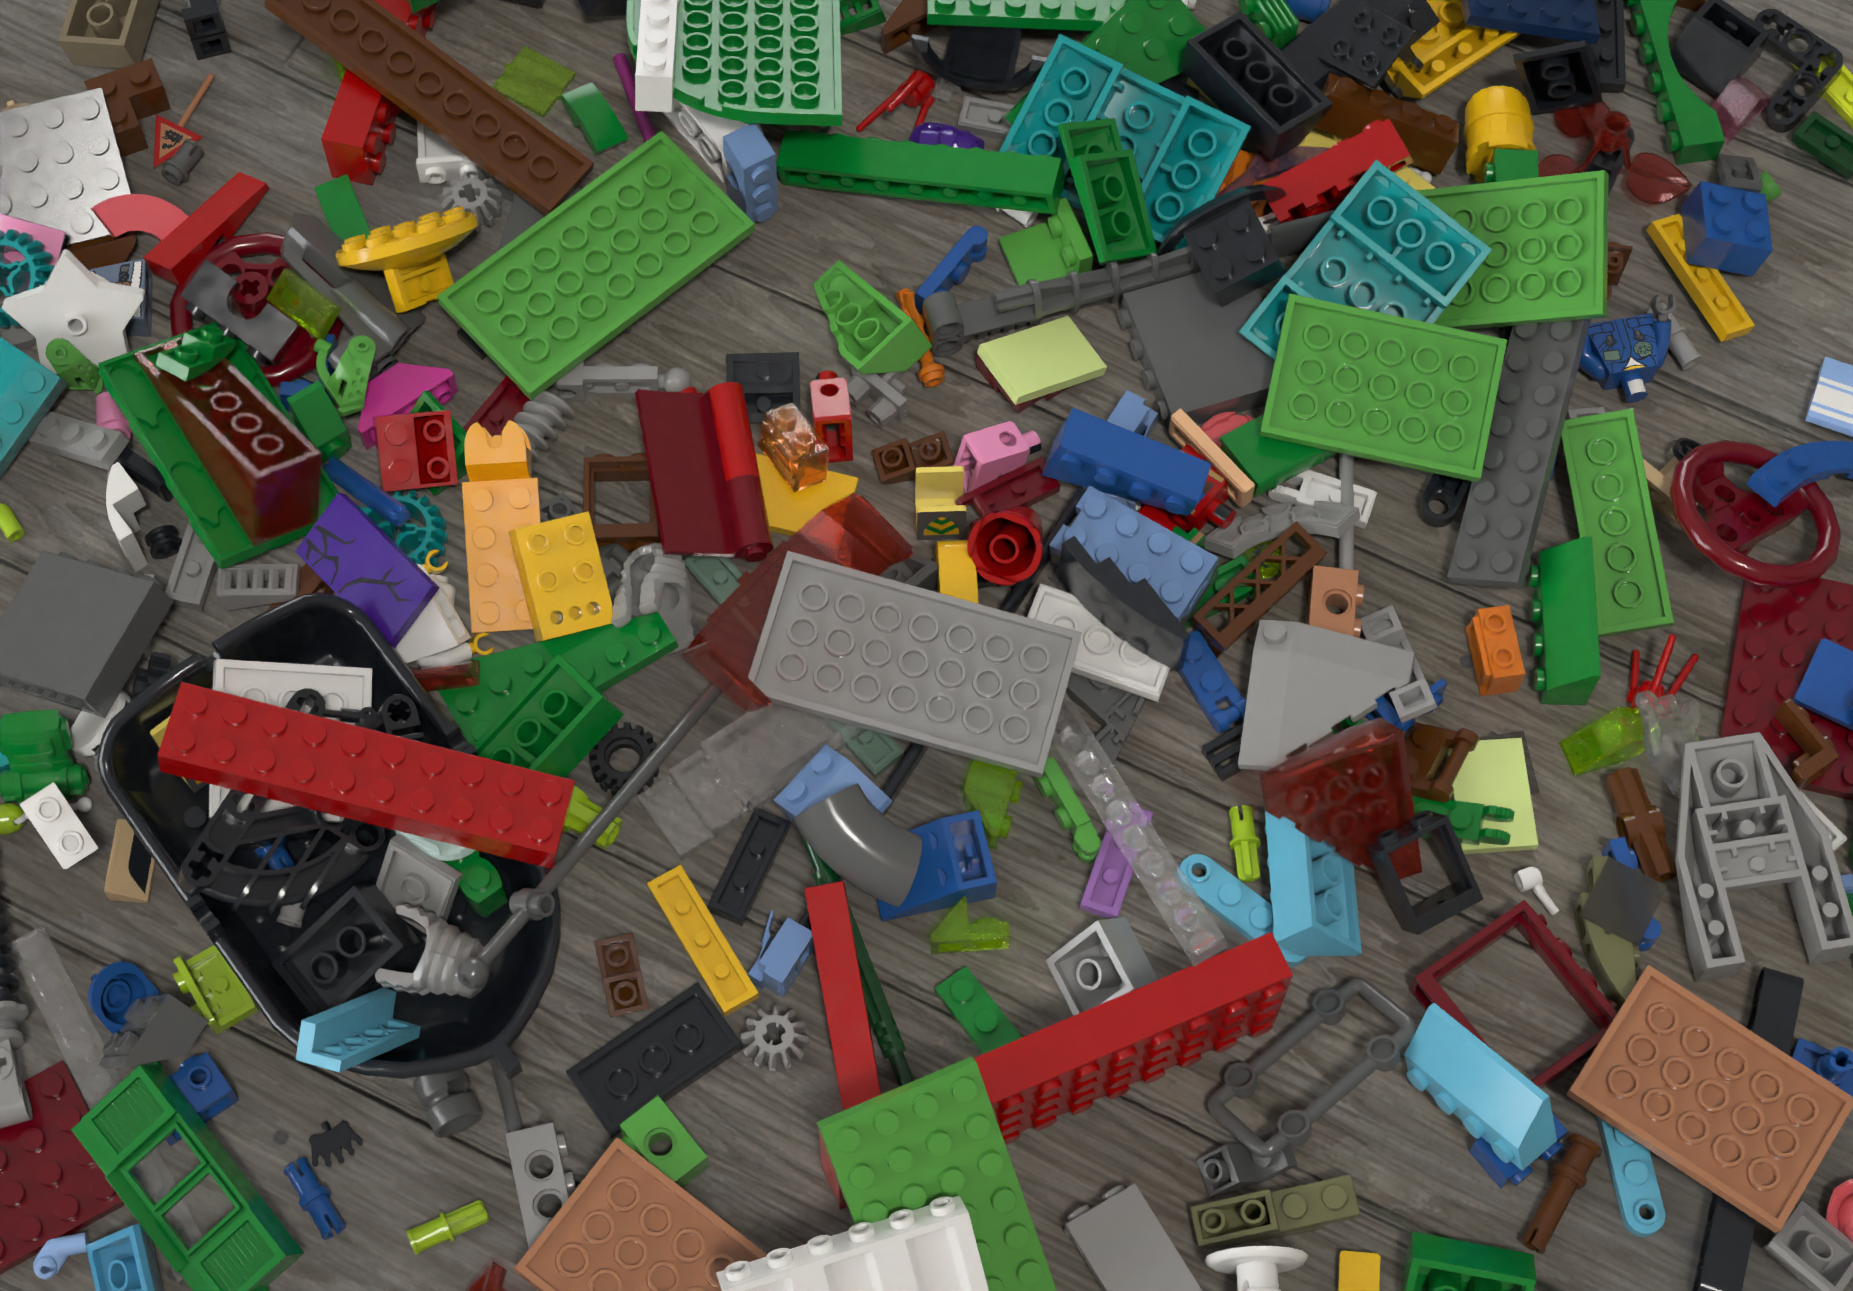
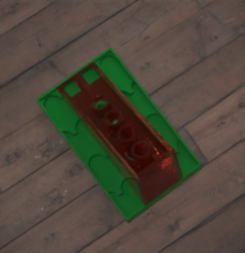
M213 322L208 325L217 327L219 323ZM184 333L100 362L99 375L104 380L105 388L129 421L130 429L164 477L166 486L189 518L191 527L221 570L235 565L236 562L240 563L265 553L269 549L272 550L297 540L301 536H307L337 495V489L321 465L322 453L299 431L254 358L246 352L247 347L239 337L235 339V348L210 370L188 381H184L156 366L159 352L182 345Z

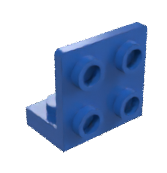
M1823 638L1817 646L1793 701L1853 730V651Z

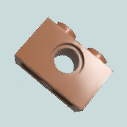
M1313 566L1308 587L1306 624L1360 638L1361 619L1355 618L1356 607L1362 606L1364 585L1358 584L1359 570ZM1336 606L1343 613L1333 614L1326 607Z

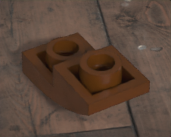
M944 431L911 443L908 442L907 438H903L872 450L883 485L915 480L916 468L946 467L953 466L955 462Z
M633 933L594 941L610 1018L649 1009Z

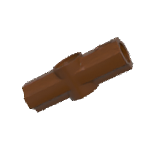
M1627 767L1606 776L1604 783L1617 814L1616 829L1619 838L1625 837L1628 848L1630 847V849L1634 850L1637 857L1638 870L1644 885L1654 886L1676 877L1677 868L1664 838L1666 827L1663 815L1656 805H1651L1638 769Z

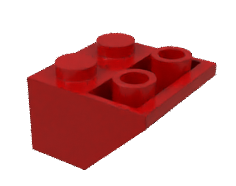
M451 410L372 416L379 483L383 491L458 485Z

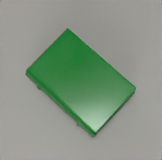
M1263 415L1221 436L1219 439L1221 442L1220 449L1255 484L1254 498L1271 489L1274 490L1276 486L1318 464H1322L1325 460L1338 453L1259 436Z

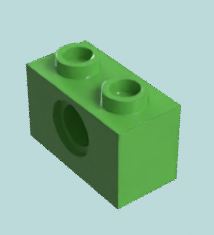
M656 1096L620 1124L623 1136L621 1141L682 1188L709 1168L706 1154L659 1096ZM659 1141H667L672 1145L671 1151L664 1156H656L650 1151L652 1146Z

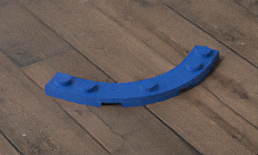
M1820 441L1793 447L1777 455L1752 474L1746 484L1772 506L1777 507L1803 486L1828 479L1831 474L1845 473L1846 478L1853 479V442Z

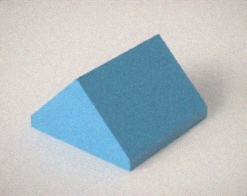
M141 1224L129 1226L86 1245L96 1291H164L153 1241Z

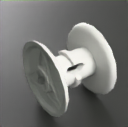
M1247 1246L1216 1251L1207 1255L1205 1262L1207 1266L1217 1272L1236 1274L1237 1291H1281L1279 1290L1278 1273L1291 1271L1303 1266L1308 1258V1254L1303 1250L1290 1247Z

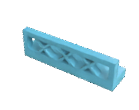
M380 988L301 1020L296 1060L340 1073L419 1038L421 1026L394 1019L393 1012L397 991Z

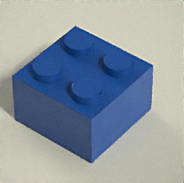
M1700 181L1681 206L1687 263L1753 276L1772 253L1765 194Z

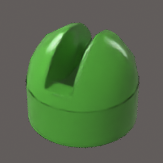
M1766 171L1760 174L1763 183L1760 193L1765 194L1767 202H1770L1780 196L1782 191Z

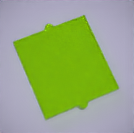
M523 46L513 61L505 64V71L492 88L507 99L544 118L556 101L561 100L560 96L576 75L572 70Z

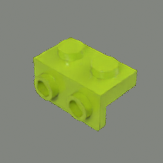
M215 945L186 961L181 956L173 959L179 970L172 974L184 995L191 992L196 1001V1004L190 1008L208 1021L206 1025H209L216 1035L259 1011L253 999Z

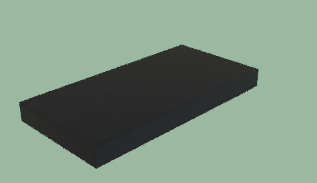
M697 983L566 1071V1074L612 1139L621 1132L620 1124L656 1096H659L663 1102H666L741 1051L743 1044L700 984Z

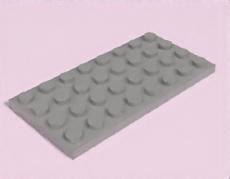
M787 551L746 681L744 695L1042 778L1082 633Z

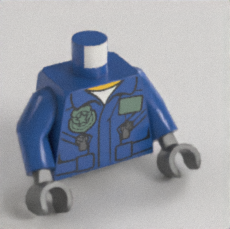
M1669 294L1668 306L1664 310L1659 306L1660 295H1655L1651 299V308L1657 313V318L1653 319L1650 313L1589 324L1579 368L1592 379L1597 380L1600 387L1604 390L1623 388L1628 402H1637L1646 398L1648 393L1645 383L1652 381L1656 371L1663 366L1670 346L1672 321L1668 319V314L1672 313L1677 306V300L1672 294Z

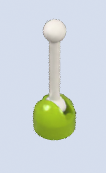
M82 797L77 802L70 803L69 805L73 811L88 812L91 810L93 803L90 798ZM14 803L0 804V836L18 832L23 827L26 819H29L18 805Z

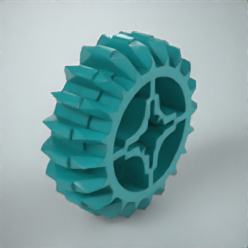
M9 229L5 234L4 231L0 230V297L3 295L10 297L44 285L55 267L48 265L53 256L50 252L43 251L45 245L41 241H33L32 235L23 232L19 234V231ZM10 251H19L26 259L21 262L15 261L12 263L3 254ZM0 307L1 328H9L10 324L17 328L23 327Z
M412 489L406 496H403L402 490L395 491L394 496H392L406 506V510L410 512V518L419 521L425 527H417V524L407 523L406 521H404L403 526L397 527L371 508L358 506L392 541L396 540V545L404 553L408 554L416 564L423 565L427 554L432 550H439L438 554L429 559L433 567L437 568L439 564L436 557H445L446 550L443 544H446L448 541L447 532L444 531L447 525L445 519L440 517L441 513L438 506L431 505L430 499L426 495L418 499L417 493Z

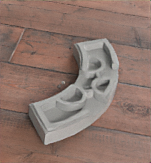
M1315 501V506L1292 507L1291 502L1261 508L1262 513L1243 520L1240 516L1235 517L1226 529L1216 528L1205 537L1204 547L1206 550L1235 559L1241 553L1257 544L1278 538L1296 521L1309 534L1326 535L1339 539L1360 519V512L1358 507L1328 501Z

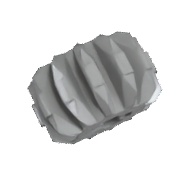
M464 171L462 180L451 177V187L443 188L441 207L442 211L464 206L465 212L475 213L479 223L475 230L479 233L481 225L485 224L492 227L494 223L493 217H500L502 212L500 205L502 195L496 189V184L492 178L484 180V176L480 171L474 178H470Z
M777 1004L772 1009L773 1015H767L763 1008L758 1009L757 1013L760 1021L748 1018L745 1023L749 1031L741 1033V1042L748 1045L743 1050L745 1058L755 1057L754 1068L757 1070L761 1069L766 1062L769 1063L770 1074H775L777 1064L781 1063L786 1071L792 1070L790 1058L802 1061L804 1052L800 1048L809 1045L808 1036L802 1034L806 1030L805 1022H794L796 1013L792 1009L787 1011L784 1016H781L780 1006ZM776 1034L777 1039H779L781 1035V1043L773 1045L772 1040L769 1043L768 1036Z

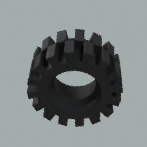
M624 722V728L618 729V724L616 723L611 728L612 731L607 732L589 752L590 767L596 784L600 783V787L604 792L610 789L612 796L620 790L657 746L649 731L645 734L643 727L639 725L632 729L631 723ZM630 748L637 752L640 757L639 763L633 770L619 772L612 768L610 758L618 749ZM659 768L643 786L647 785L650 788L654 784L653 777H658ZM642 786V788L637 792L638 795L644 793V787H643V786Z

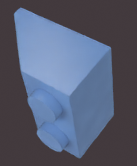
M826 744L773 800L794 826H796L792 820L794 817L824 799L857 783L866 797L881 813L892 803V800L851 761Z

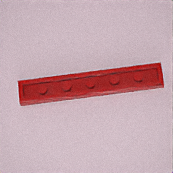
M841 881L804 888L844 1111L882 1095L847 892L845 882Z

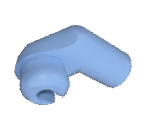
M87 1232L48 1240L33 1262L35 1275L40 1279H50L59 1272L69 1256L87 1253L86 1245L90 1244Z

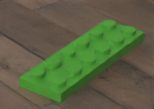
M1633 408L1565 420L1561 434V443L1579 538L1584 536L1592 537L1598 638L1673 626V614Z

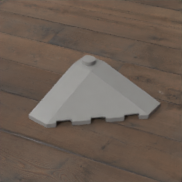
M1260 620L1251 663L1238 760L1239 769L1278 771L1289 764L1286 756L1303 745L1310 751L1333 736L1331 728L1347 717L1354 723L1378 708L1375 701L1377 698L1392 689L1394 691L1410 684L1415 652L1300 622Z

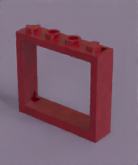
M1523 900L1414 977L1409 991L1425 1011H1427L1430 1005L1435 1003L1488 1046L1438 982L1517 928L1599 1029L1594 1035L1530 1080L1542 1090L1592 1054L1617 1014L1615 1008L1618 1005L1610 999L1607 1000L1597 989L1598 985L1594 976L1587 969L1579 967L1572 958V952L1567 943L1559 937L1556 938L1547 928V921L1543 914L1538 915Z

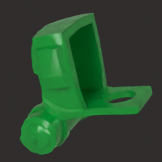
M58 709L3 714L0 722V751L2 755L7 756L10 764V769L2 771L0 776V793L4 803L17 802L20 805L23 801L53 782L66 800H71L73 796L86 795L90 780L83 764L73 763L70 753L73 743L72 732L67 719L60 715Z

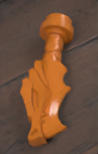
M907 288L896 292L895 296L899 301L900 310L916 323L930 342L929 337L924 331L925 320L922 319L915 307V292H911ZM931 349L919 359L922 368L918 372V378L926 388L938 386L945 381L944 366L934 363L932 352H930Z

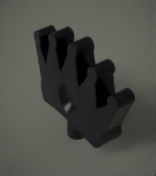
M325 1121L320 1124L324 1133L313 1135L309 1138L312 1151V1165L314 1167L318 1166L317 1160L319 1155H321L325 1165L331 1167V1153L338 1159L340 1164H343L342 1148L350 1156H354L355 1152L352 1150L351 1140L357 1142L359 1146L363 1145V1141L349 1128L345 1121H342L333 1129H331L329 1122Z

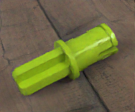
M1242 805L1243 820L1241 821L1238 806H1235L1228 812L1233 837L1230 841V848L1235 853L1238 879L1241 882L1252 883L1260 879L1261 876L1257 849L1261 842L1255 833L1254 810L1249 805Z
M477 1200L447 1214L441 1211L439 1212L440 1217L415 1228L408 1229L406 1233L414 1253L417 1255L449 1239L451 1243L454 1242L455 1236L487 1223L489 1216L483 1202Z

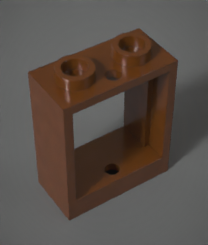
M635 453L631 456L618 457L610 454H597L594 457H584L583 512L589 511L598 548L605 544L619 543L628 552L632 553L642 546L651 543H661L651 482L650 523L596 524V482L650 481L646 454Z

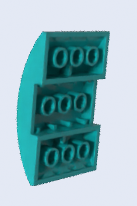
M1059 34L999 152L1015 151L1019 154L1035 156L1047 154L1055 158H1061L1066 177L1061 199L1067 198L1070 205L1083 211L1057 125L1115 118L1122 149H1133L1156 245L1160 246L1165 234L1177 221L1216 197L1251 126L1188 95L1185 98L1125 69L1123 64ZM1185 236L1178 243L1175 250L1189 245Z
M1375 160L1238 333L1275 361L1289 293L1433 324L1492 249L1378 160Z

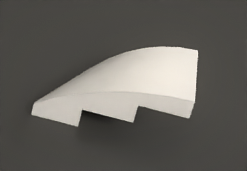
M117 462L111 466L108 472L106 507L108 518L126 559L134 571L137 572L148 565L134 536L136 532L141 530L134 512L146 506V503L136 484L121 464Z

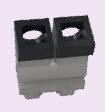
M184 0L186 9H182V14L197 60L231 53L229 39L219 7L221 0Z

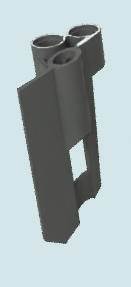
M295 212L281 245V258L307 285L339 308L336 316L354 334L331 353L328 361L334 371L352 338L364 335L370 337L375 342L376 354L371 367L369 382L399 363L393 356L394 353L404 342L408 334L422 324L427 317L417 308L396 313L386 280L376 271L338 266L335 254L338 250L342 249L341 245L344 244V241L316 216ZM302 259H304L310 266H312V267H313L322 277H324L334 288H332L326 281H324V280H323L313 269H311Z

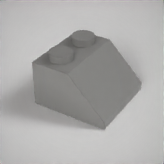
M1126 917L1097 920L1045 960L1073 1016L1158 980Z

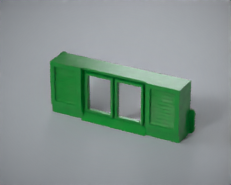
M159 1062L139 1065L71 1129L106 1175L105 1179L139 1224L142 1225L145 1232L176 1273H180L193 1291H269L267 1287L304 1254L296 1241L163 1070V1066ZM177 1130L201 1164L156 1204L132 1173V1170ZM210 1174L235 1208L192 1248H189L165 1215Z

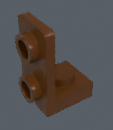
M1788 698L1782 702L1775 713V717L1805 752V754L1797 758L1790 765L1793 771L1789 776L1800 791L1829 771L1840 756L1836 752L1833 742L1826 735H1821L1811 723L1807 711L1800 705H1796L1791 698Z

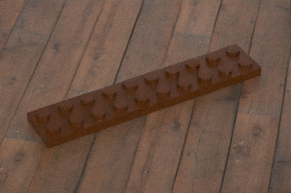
M265 0V8L544 215H548L560 206L593 170L594 162L374 0Z

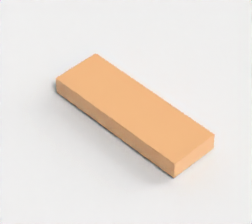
M1181 408L1173 413L1170 418L1168 434L1182 448L1188 444L1207 462L1212 463L1211 466L1228 482V496L1239 507L1243 508L1250 503L1253 498L1255 484Z

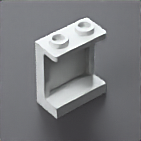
M417 121L418 158L416 159V167L420 183L441 184L445 181H451V177L462 180L464 171L470 178H474L479 171L484 176V179L491 178L488 172Z
M54 782L20 804L63 869H68L99 849Z

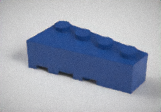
M1072 408L1054 438L1042 475L1086 488L1090 485L1100 492L1165 509L1174 514L1189 516L1200 500L1212 463Z

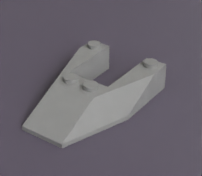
M1756 732L1685 743L1683 746L1675 861L1686 946L1696 982L1734 977L1746 962L1727 892L1787 883L1809 963L1817 964L1848 959L1853 953V916L1829 834L1761 733Z

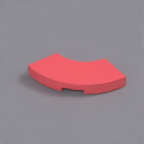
M144 194L115 196L91 208L113 238L128 231H141L154 236L161 242L188 218L181 209L168 201Z

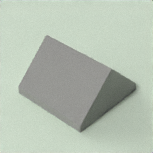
M1803 1200L1789 1215L1782 1229L1778 1233H1774L1762 1247L1766 1253L1812 1291H1843L1853 1277V1242Z

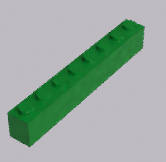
M786 130L776 162L782 185L1056 215L1066 179L1062 159L1047 154L1039 156L1025 155L1015 151H986L978 147L969 149L957 148L946 144H918L909 140L901 142L888 141L877 137H849L841 133L830 135L814 133L809 130Z

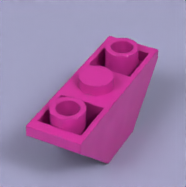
M398 363L369 381L365 408L361 411L358 424L359 435L366 450L375 445L372 416L410 413L423 391H429L441 405L446 404L458 392L453 372L445 368Z

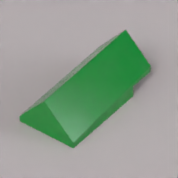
M1115 118L1057 125L1101 266L1106 268L1108 262L1116 261L1118 265L1146 258L1148 253L1156 252L1157 254L1133 149H1122Z

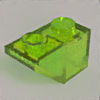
M1621 706L1559 742L1574 776H1580L1628 761L1658 744L1643 709Z
M973 759L964 786L963 804L968 812L980 811L988 847L997 850L1000 837L1008 838L1013 820L1012 816L1007 815L1011 803L1018 804L1024 782L1018 781L1017 771Z

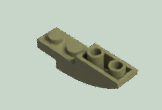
M1593 856L1585 868L1587 893H1581L1573 905L1576 928L1587 963L1598 985L1607 999L1612 1000L1618 1005L1615 1009L1619 1011L1637 982L1635 967H1638L1640 960L1639 946L1637 943H1633L1631 930H1618L1620 927V910L1618 906H1613L1612 893L1616 891L1617 878L1615 870L1610 869L1609 856Z
M1351 1174L1271 1192L1270 1189L1190 1207L1199 1248L1235 1245L1291 1236L1323 1229V1225L1361 1217Z

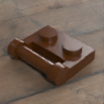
M1416 722L1385 781L1389 791L1438 802H1448L1454 792L1452 785L1468 753L1475 750L1479 742V736L1466 728L1455 731ZM1453 748L1439 778L1434 779L1448 749Z

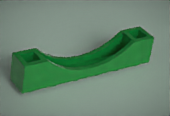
M1623 0L1626 7L1629 6L1631 12L1632 33L1637 35L1639 39L1641 63L1646 64L1648 69L1649 90L1651 93H1655L1657 99V117L1660 123H1664L1666 129L1665 142L1667 150L1673 153L1676 165L1717 160L1718 154H1720L1725 142L1717 112L1704 103L1686 85L1678 73L1670 53L1668 26L1678 0Z

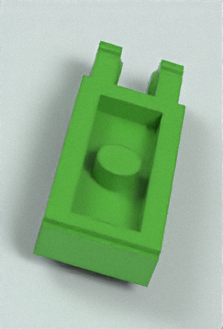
M1049 757L1046 760L1042 778H1035L1037 787L1044 798L1050 797L1057 808L1054 810V814L1060 827L1064 831L1069 829L1074 837L1072 849L1078 855L1077 858L1088 864L1094 862L1101 848L1100 837H1098V833L1091 823L1089 816L1055 758Z

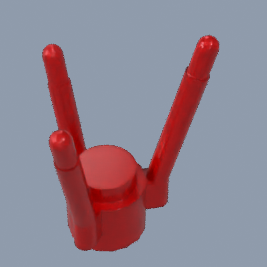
M913 71L893 94L856 127V131H863L886 109L888 112H892L902 102L913 108L918 105L921 106L913 129L924 123L929 108L935 102V99L931 96L935 89L933 79L923 71Z
M1670 634L1653 680L1643 681L1642 686H1638L1639 650L1632 652L1630 687L1626 702L1631 704V712L1639 717L1656 720L1659 719L1660 714L1666 715L1669 704L1699 659L1698 654H1693L1665 694V688L1661 685V681L1676 641L1675 634Z

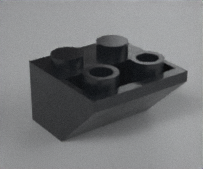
M1707 0L1692 17L1670 53L1679 73L1719 100H1722L1761 56L1771 32L1725 1Z

